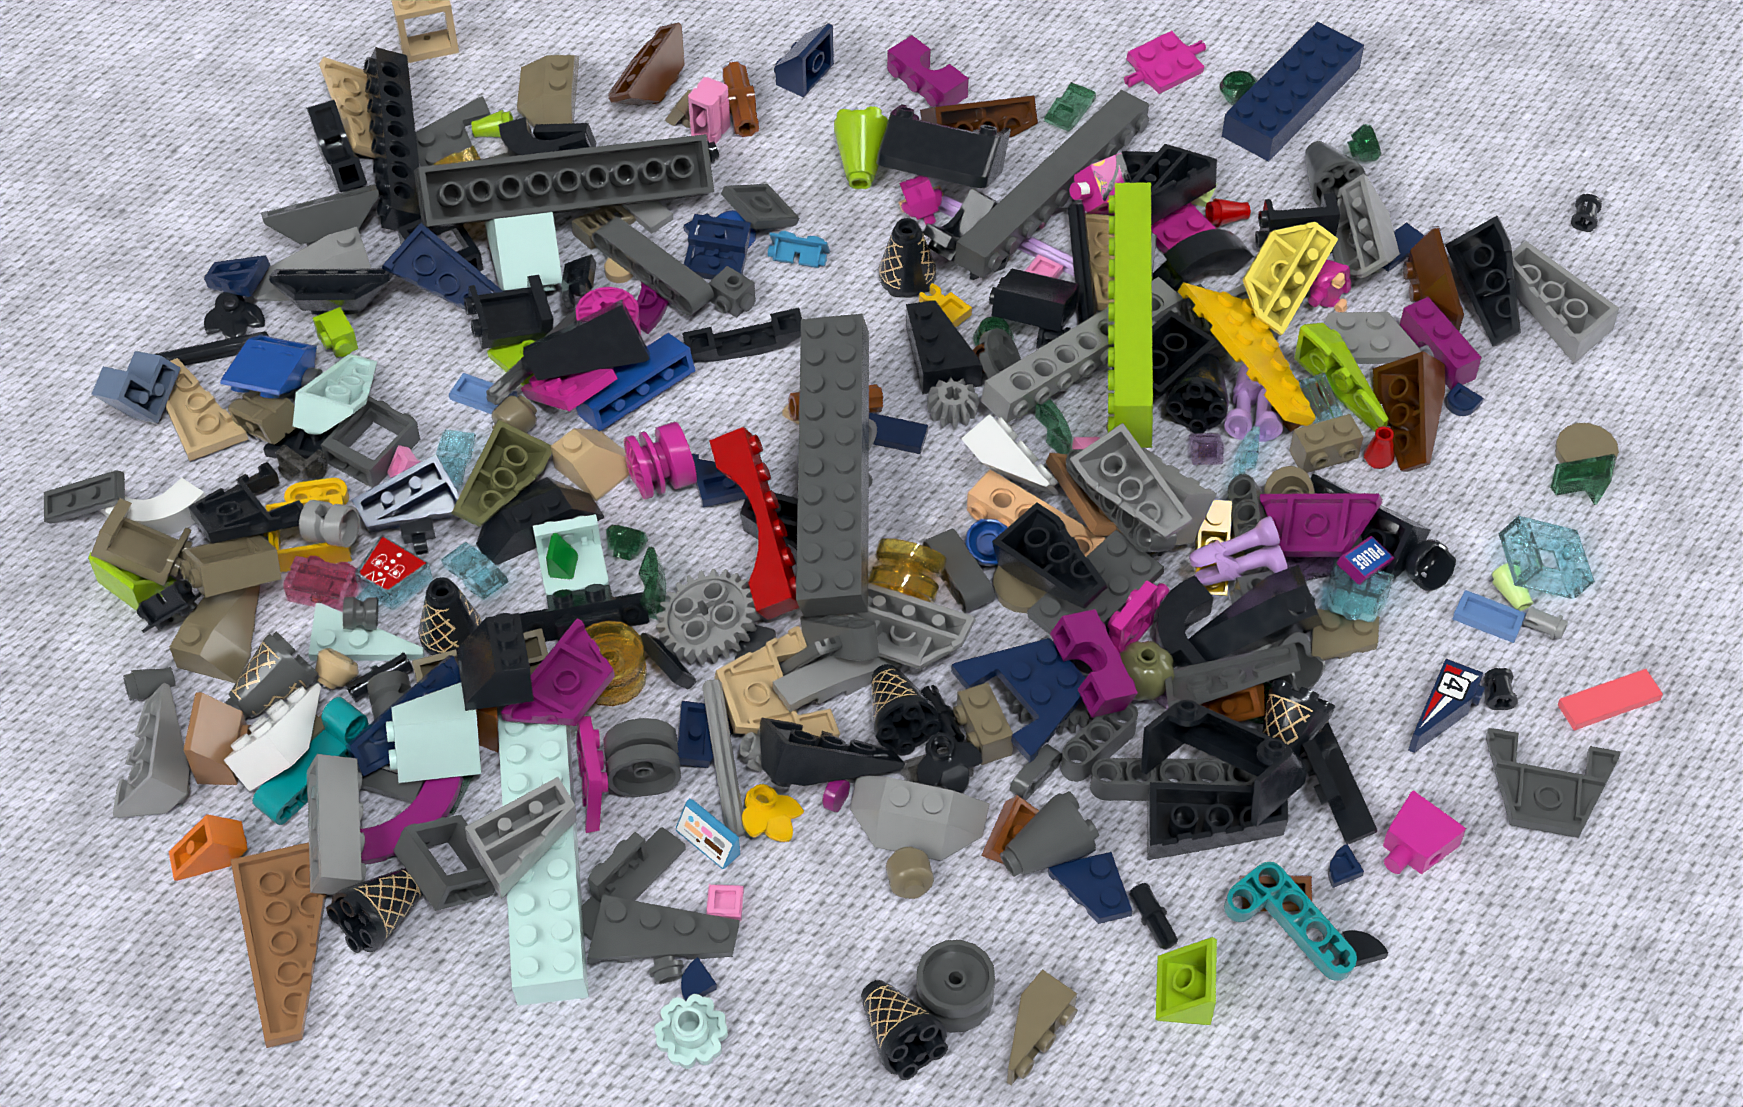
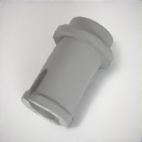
M1531 606L1523 623L1524 626L1549 634L1550 639L1554 640L1555 637L1558 639L1562 638L1568 621L1563 620L1562 615L1555 617Z

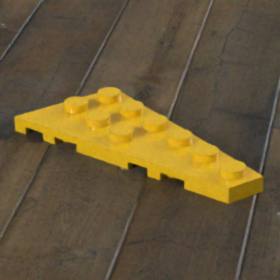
M1183 282L1177 292L1182 298H1190L1195 306L1192 310L1198 317H1204L1213 325L1210 331L1236 362L1242 360L1249 368L1246 375L1251 381H1257L1260 385L1264 386L1267 390L1264 396L1281 417L1288 422L1304 426L1311 425L1316 417L1310 407V402L1305 398L1299 386V381L1293 375L1289 362L1282 354L1279 343L1275 340L1269 326L1257 319L1250 299L1237 298L1224 291L1216 292Z

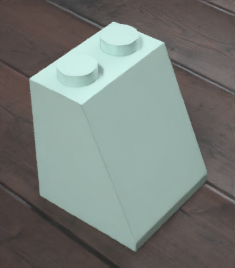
M553 212L498 218L485 222L498 287L502 291L527 288V276L538 274L544 291L555 290L554 284L562 283Z
M461 683L391 707L393 721L386 722L388 742L395 741V749L389 750L390 770L398 771L399 783L481 774L476 710L465 711Z

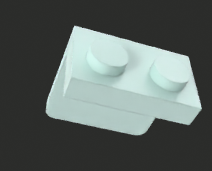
M596 514L533 526L546 596L553 595L554 592L562 589L577 591L585 589V587L591 584L609 585ZM553 533H558L578 553V561L573 579L550 578L548 574L546 556Z

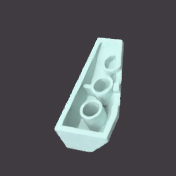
M348 354L298 390L295 397L293 426L304 429L308 434H322L362 408L368 399L377 361Z

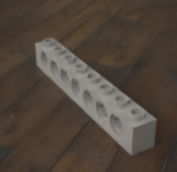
M1159 277L1152 280V326L1170 310L1180 316V308L1183 302V298ZM1108 307L986 380L981 402L997 417H1002L1008 423L1016 417H1023L1034 406L1044 404L1052 395L1060 390H1067L1073 382L1081 377H1088L1099 366L1108 364V347H1114V344H1108V324L1115 323L1108 322Z

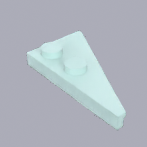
M316 603L308 654L310 661H317L318 652L325 648L336 650L353 661H390L402 652L406 654V659H409V661L425 657L423 647L382 629L366 630L363 625L356 626L354 629H343V612L322 603Z

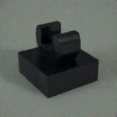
M428 518L400 524L404 544L413 543L416 556L428 554L426 540L436 538L432 519Z

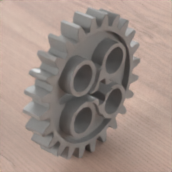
M715 568L711 570L709 576H705L701 570L696 580L688 575V584L684 586L677 582L676 587L678 591L676 593H666L670 602L660 603L664 612L656 614L660 621L656 625L660 633L658 636L665 647L674 653L679 661L685 657L688 664H692L697 658L700 664L704 665L707 657H711L712 661L717 663L719 654H723L728 659L730 658L729 649L733 648L740 651L741 648L738 642L740 640L750 641L746 632L757 630L753 621L759 620L760 616L756 612L749 583L746 579L741 580L738 573L730 576L727 569H724L720 576Z

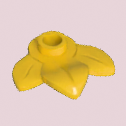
M758 784L751 788L745 796L747 808L743 811L741 819L745 831L751 837L755 838L765 832L769 838L775 841L789 842L793 836L791 819L800 817L804 810L792 797L777 795L772 787Z

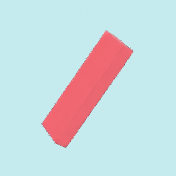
M1643 669L1560 698L1557 705L1575 731L1660 701L1663 693L1647 669Z

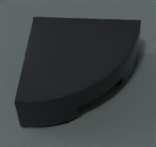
M1357 930L1342 931L1341 935L1356 952L1357 962L1355 967L1387 958V949L1374 936Z

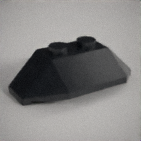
M382 268L275 269L269 276L270 283L302 311H311L313 315H321L329 310L341 307L345 315L359 313V310H362L377 295L394 274Z
M546 477L526 486L484 523L476 545L489 568H492L537 548L533 530L535 525L595 514L597 521L604 519V515L589 493Z

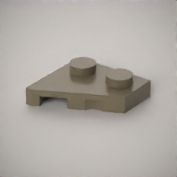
M1317 609L1322 625L1312 629V656H1319L1323 660L1335 657L1342 659L1356 652L1364 653L1377 649L1379 616H1374L1370 621H1365L1335 613L1332 610Z

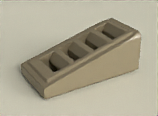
M622 206L604 207L571 221L572 232L577 239L590 250H593L597 246L593 241L592 234L609 222L606 218L612 220L616 217L614 213L618 212L622 216L621 219L629 225L636 222V218Z

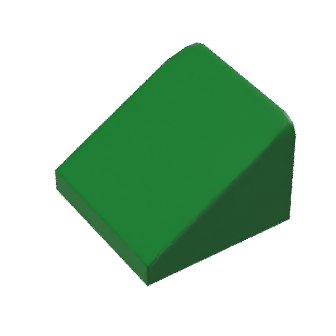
M553 533L546 556L548 574L550 578L573 579L578 561V553L558 533Z

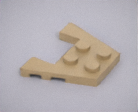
M800 626L793 627L788 631V634L779 639L775 637L766 642V645L753 653L748 652L716 670L714 678L722 683L725 707L734 733L748 734L753 732L757 734L761 718L763 717L803 725L802 731L819 737L821 732L825 731L833 733V736L839 738L840 732L831 709L798 715L796 710L789 712L773 690V681L783 677L779 662L786 661L807 647Z

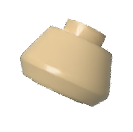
M325 648L318 652L315 671L319 675L317 681L333 690H335L336 686L344 687L346 683H349L359 674L358 664L344 654L331 648Z

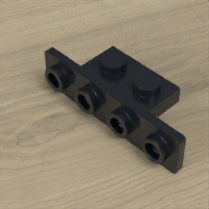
M591 584L585 587V589L577 591L569 589L558 590L553 595L546 596L548 609L520 613L523 633L542 628L545 642L558 640L554 621L558 619L619 608L623 628L648 624L650 621L644 592L613 597L610 585Z
M1327 722L1314 739L1302 744L1307 756L1302 757L1301 760L1307 767L1308 776L1316 775L1319 784L1313 787L1321 805L1329 804L1346 844H1351L1377 833L1378 830L1329 722Z

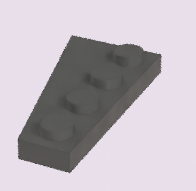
M602 895L587 956V964L600 963L601 960H617V963L632 962V959L653 958L655 961L665 956L686 957L687 960H693L697 957L699 959L733 957L740 920Z

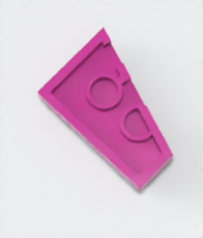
M597 369L537 380L533 375L529 379V383L521 387V390L527 399L570 412L617 380L613 369Z
M583 716L577 723L576 748L579 776L582 777L583 807H586L585 831L590 833L600 831L602 792H608L607 772H601L604 769L603 750H597L600 748L599 729H593L591 716Z

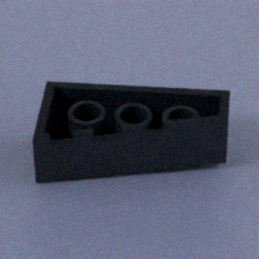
M1150 782L1147 795V861L1282 836L1289 820L1288 799L1256 827L1250 824L1254 786Z

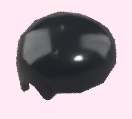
M1433 539L1423 540L1413 547L1406 558V573L1411 581L1425 591L1437 590L1445 585L1453 575L1456 559L1448 551V547L1440 541ZM1425 572L1427 574L1426 577H1423L1421 573Z

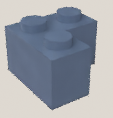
M135 351L127 371L103 366L91 395L129 417L158 424L181 368L160 355Z

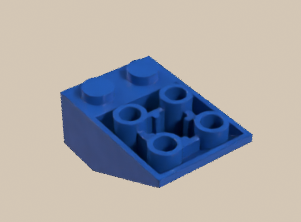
M263 335L249 338L221 378L220 384L231 386V390L235 392L248 393L250 390L259 391L260 396L265 398H279L281 394H287L293 389L301 388L305 371L310 367L315 368L317 346Z

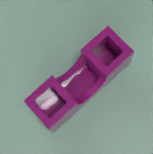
M913 35L887 50V69L894 78L898 77L906 83L912 92H917L924 97L930 106L956 105L968 97L969 78L951 64L938 70H930L931 49Z
M1429 297L1403 308L1400 326L1419 348L1428 345L1434 358L1445 364V384L1450 390L1458 382L1464 385L1476 379L1482 357Z
M1096 609L1062 616L1050 632V635L1063 661L1078 659L1091 667L1093 672H1090L1078 688L1091 717L1125 710L1138 692L1133 679L1129 676L1121 660L1120 653L1115 649L1107 633L1106 626L1101 621Z

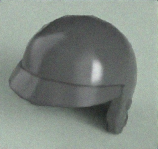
M1296 632L1285 639L1275 642L1270 648L1295 643L1301 669L1278 679L1293 685L1292 689L1299 691L1301 687L1311 689L1321 678L1326 666L1325 661L1321 657L1311 655L1310 641L1307 635Z

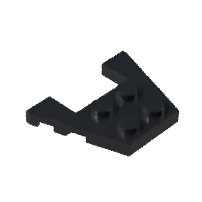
M266 462L258 466L259 472L255 475L248 477L247 474H244L236 479L237 485L225 492L224 489L220 488L188 506L192 519L209 542L213 544L299 526V519L304 505L300 500H297L271 511H267L253 493L280 484L277 472Z

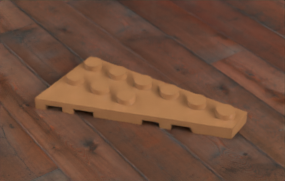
M309 842L230 859L266 1048L303 1039L327 894L310 893Z

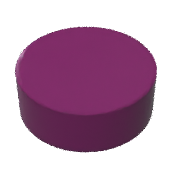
M843 779L827 784L822 799L824 808L833 812L840 811L849 795V781Z

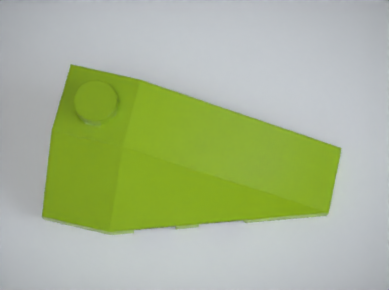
M1324 323L1304 324L1301 326L1294 359L1315 379L1322 377L1330 392L1373 431L1382 426L1387 427L1389 419L1341 335L1336 330L1327 327Z

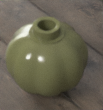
M1153 641L1132 642L1120 652L1121 660L1129 676L1133 679L1138 692L1133 700L1152 701L1163 696L1166 691L1165 679L1171 676L1173 680L1175 677L1173 658L1170 653Z

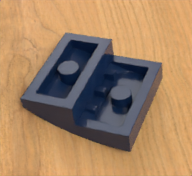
M694 214L688 235L689 245L684 265L704 279L712 280L726 266L743 275L750 240L751 222Z

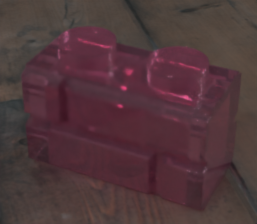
M295 556L290 571L283 583L287 601L313 607L316 606V603H322L340 612H343L344 597H356L361 587L358 568L347 562H339L338 564L325 562L317 556H308V558Z

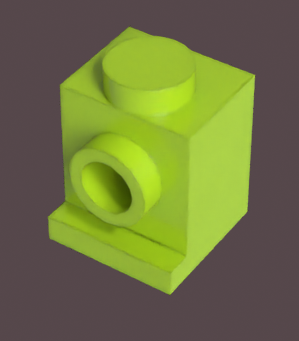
M341 307L312 318L318 339L321 340L326 350L331 348L336 358L345 357L358 349L355 332Z

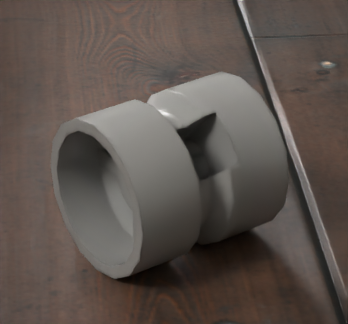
M319 500L308 501L304 505L299 519V531L304 540L317 543L327 542V544L345 548L350 547L355 542L360 528L359 512L355 507L341 504L333 505Z

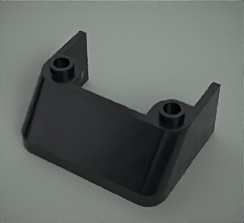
M901 104L890 113L878 149L876 164L969 187L986 188L1003 171L1011 128L1005 127L1000 132H997L996 127L981 125L980 129H975L971 132L919 120V116L914 114V109Z
M1181 700L1173 704L1144 727L1141 772L1146 775L1185 743L1257 776L1254 784L1250 823L1256 827L1305 784L1307 767L1289 745L1201 706L1195 701Z

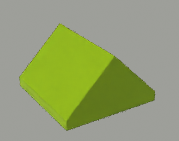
M92 552L88 556L98 583L136 611L140 602L156 593L161 595L160 592L177 581L172 576H169L166 584L163 586L91 556Z
M1210 937L1157 956L1155 1020L1211 1025L1216 1005V938Z

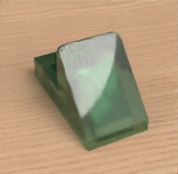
M1610 454L1556 464L1550 488L1555 495L1585 491L1593 504L1597 505L1612 481L1616 456Z

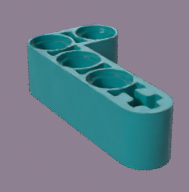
M336 697L325 706L321 715L325 730L310 742L309 749L291 767L262 784L254 794L253 805L277 825L286 823L308 803L307 770L316 755L322 754L351 758L346 745L369 725L367 717L344 698Z
M1264 862L1258 865L1229 890L1224 903V911L1232 921L1245 922L1265 908L1324 976L1334 981H1342L1351 974L1357 962L1356 952L1277 863ZM1262 875L1273 877L1276 881V886L1273 888L1264 887L1260 883L1259 877ZM1236 896L1245 897L1249 901L1250 907L1248 909H1239L1234 905L1232 899ZM1294 902L1299 907L1300 913L1296 915L1288 914L1283 909L1282 903ZM1309 928L1318 929L1323 935V940L1320 942L1310 940L1306 930ZM1328 943H1331V949H1327L1325 954H1323L1322 951H1324ZM1343 958L1345 960L1344 965L1334 966L1332 964L1333 959Z

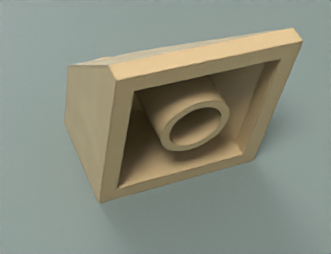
M573 428L551 445L554 468L581 490L589 493L595 501H598L630 475L626 464L625 450L601 431Z

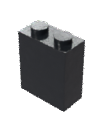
M1012 268L1005 277H1001L997 287H993L989 296V304L993 305L991 316L1060 332L1076 311L1080 284Z

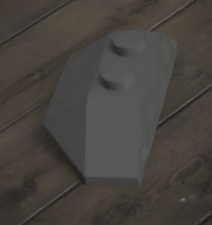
M375 184L261 212L264 224L300 245L307 244L309 246L329 234L357 227L359 230L377 200L379 192Z

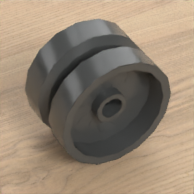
M651 718L631 719L616 724L607 731L603 738L604 754L607 761L605 766L608 776V787L615 793L626 797L652 796L668 792L678 784L681 779V769L677 754L679 752L676 729L669 723Z
M945 940L931 946L921 957L917 967V1004L937 1017L945 1026L946 1032H966L979 1026L989 1016L994 1002L995 971L988 954L976 944L964 940Z

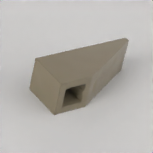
M1043 969L1021 994L1008 1066L1007 1083L1010 1085L1018 1077L1024 1079L1030 1073L1035 1064L1034 1057L1040 1050L1046 1053L1056 1039V1034L1054 1033L1061 1025L1067 1027L1078 1011L1075 1008L1077 993Z

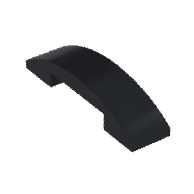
M800 308L771 313V322L713 334L712 327L682 333L684 344L690 348L692 359L695 361L716 362L768 353L801 337L802 316Z

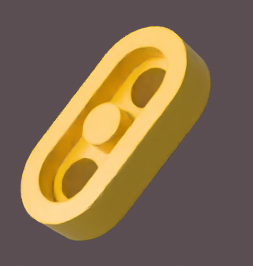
M326 478L295 483L287 488L284 499L287 502L342 493L346 505L349 500V492L343 480L339 478Z

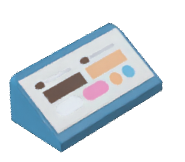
M689 798L676 825V831L721 869H725L740 855L739 837L696 801Z

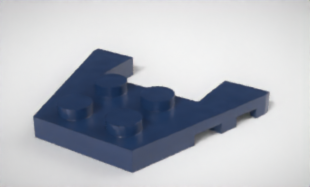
M1051 638L966 659L951 665V672L965 689L984 684L993 677L998 676L1034 717L1035 720L1012 734L1011 742L1029 763L1034 761L1038 756V751L1046 742L1050 741L1062 721L1066 720L1083 700L1078 688L1086 678L1070 660L1063 661Z

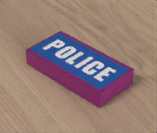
M1370 536L1343 554L1336 563L1357 584L1361 585L1387 567L1394 557L1375 538Z

